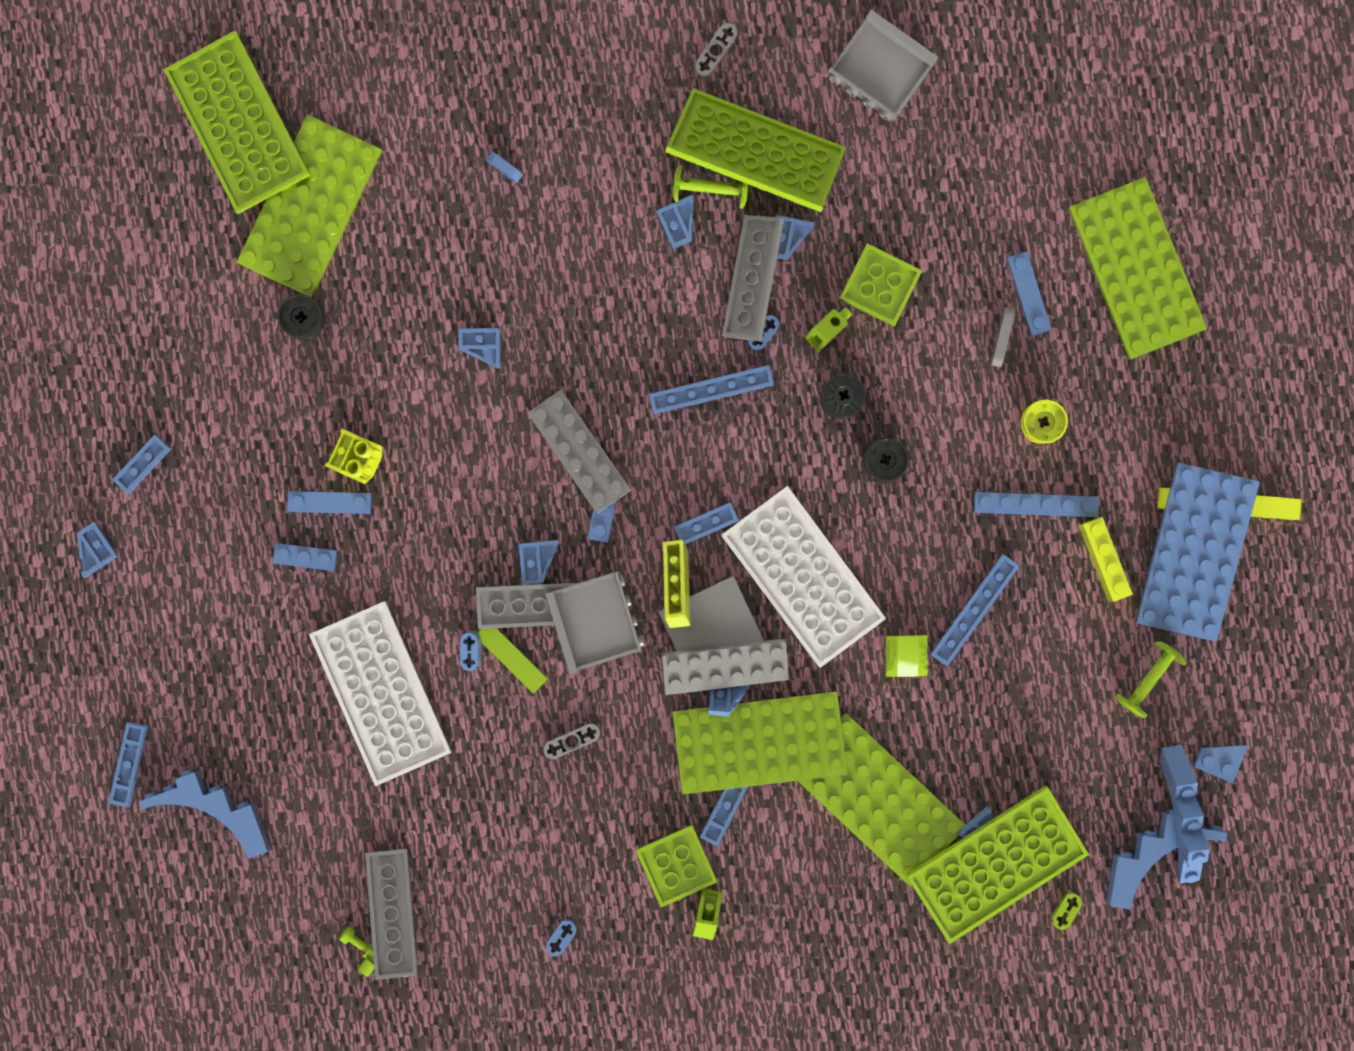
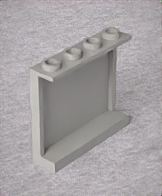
M871 10L834 65L829 68L827 75L829 80L835 85L841 84L846 88L845 91L849 95L861 98L863 100L862 103L866 107L878 110L880 112L879 115L883 119L894 122L939 57Z
M618 572L545 593L570 674L626 655L642 652L643 640L641 634H636L634 627L638 626L635 615H630L628 607L632 606L628 594L624 595L622 587L626 585L623 576L618 575Z
M734 576L690 596V626L670 628L665 619V608L658 611L677 651L764 641Z

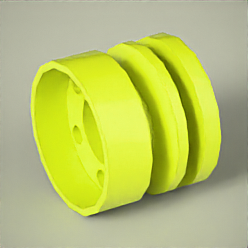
M1039 400L1029 405L1022 413L1020 420L1021 430L1031 442L1038 444L1052 443L1060 439L1066 432L1068 425L1067 414L1064 408L1057 402ZM1045 417V422L1048 423V425L1043 426L1041 428L1038 419H1043Z

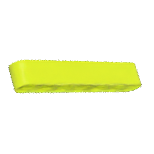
M1159 488L1158 509H1165L1170 488ZM1256 495L1251 517L1300 520L1302 499Z

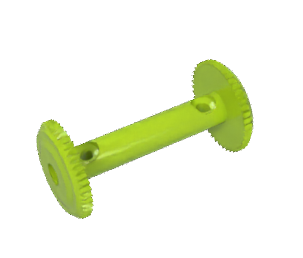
M682 165L676 167L673 183V199L676 202L679 199V191L688 190L741 196L740 208L745 207L749 184L744 182L742 184L683 178L681 177Z
M1161 641L1156 642L1155 646L1163 652L1162 656L1157 660L1132 696L1126 699L1120 694L1116 695V700L1123 707L1140 718L1147 717V714L1139 708L1141 702L1167 670L1170 663L1175 660L1181 665H1186V659L1178 651Z

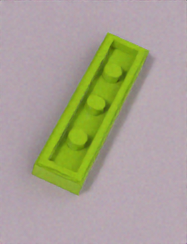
M498 628L481 629L478 632L481 642L533 694L548 680Z

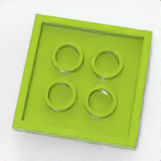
M867 243L839 300L895 327L922 270Z
M693 825L636 849V853L660 907H664L718 883Z

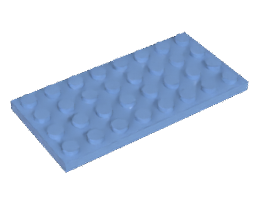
M1177 462L1135 619L1137 624L1217 642L1260 481Z

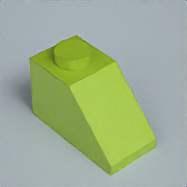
M706 888L702 889L693 936L710 940L714 939L722 892Z

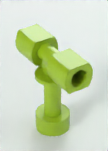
M348 926L341 934L339 940L344 944L350 942L364 952L362 957L365 959L359 965L358 971L368 977L374 970L372 943L370 945L366 944L355 936V930Z

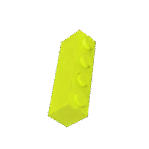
M1097 517L1079 524L1078 526L1108 602H1115L1133 595L1103 517Z
M684 540L663 542L665 619L670 628L690 626L688 549Z

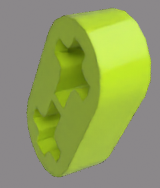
M1066 893L1052 914V924L1059 930H1066L1070 927L1082 906V900L1076 893ZM1073 897H1075L1074 901L1077 902V904L1075 906L1071 905L1070 908L1067 910L1069 906V903L1067 902L1068 898L1073 899ZM1067 912L1064 916L1066 923H1061L1060 925H1058L1059 921L1057 920V917H1062L1064 913Z

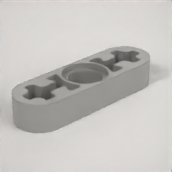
M723 24L696 61L695 71L699 76H710L736 40L737 29L733 24ZM731 29L732 37L728 36L724 43L720 41L724 37L723 30L728 31ZM714 45L722 48V53L718 56L710 52L711 47ZM709 57L712 59L708 64L709 70L705 69L702 72L700 64L704 65Z
M1007 307L1003 309L990 361L992 366L1001 368L1015 309Z
M589 723L552 739L545 744L544 754L549 759H557L598 740L600 729L596 724ZM588 727L592 730L595 729L594 738L591 739L590 736L583 738L586 742L582 743L581 737L577 732L581 731L583 735L587 733ZM573 735L577 737L578 744L575 747H569L566 744L568 736ZM562 739L563 746L567 751L563 752V749L560 748L556 751V755L548 753L549 745L553 744L556 747L560 745L558 740Z

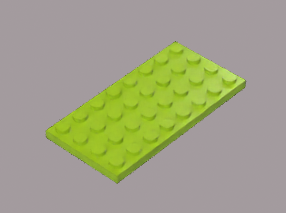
M236 30L163 69L237 214L310 176L292 137Z
M693 88L665 152L822 212L846 147Z
M307 114L294 143L310 176L266 199L236 263L313 298L382 153V149Z
M1146 177L1068 208L1129 360L1207 329Z
M837 692L739 703L730 716L708 715L709 707L673 712L682 795L848 775Z
M845 712L841 717L848 775L799 780L798 782L911 887L912 884L906 874L944 851L959 836L958 832L966 825Z
M1045 785L915 868L906 876L944 937L951 944L1089 854L1051 791Z

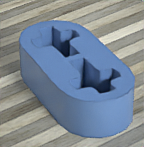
M491 152L486 159L490 165L515 183H518L523 176L518 169L494 152Z
M766 316L768 322L774 321L773 325L775 328H770L767 332L763 331L764 336L761 341L763 344L761 346L759 344L754 346L753 341L748 340V345L751 349L756 351L762 350L777 332L779 321L775 316Z
M468 631L460 639V663L462 668L467 671H473L481 663V637L476 631ZM470 636L471 640H475V642L471 645V648L470 642L466 640ZM470 653L471 660H475V662L472 665H470V662L466 660L470 657Z
M562 920L549 938L546 950L551 956L561 955L575 936L577 926L573 920ZM570 924L573 932H567L563 937L561 935L564 930L562 926ZM558 939H561L562 941L559 945L561 949H556L555 951H552V945L550 943L552 942L555 944Z

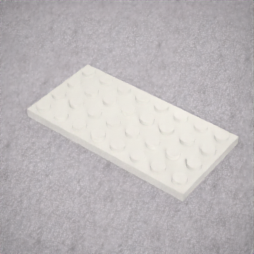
M788 486L721 535L819 668L886 619Z
M386 601L309 634L375 786L452 753Z

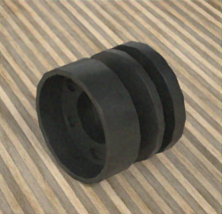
M291 295L283 300L278 308L277 318L280 327L285 333L295 339H312L324 327L325 316L323 309L319 303L307 295ZM301 313L308 317L303 323L297 319L301 316Z
M838 374L830 378L822 387L820 393V405L823 411L828 416L837 420L848 419L854 416L863 407L866 399L862 383L855 376L849 374ZM845 391L847 393L846 397L848 398V400L844 399L843 401H841L840 395L838 393H843Z
M879 438L867 445L863 452V464L870 476L880 481L891 482L905 474L909 466V455L907 449L899 441L891 438ZM882 454L890 457L887 460L888 464L880 463Z

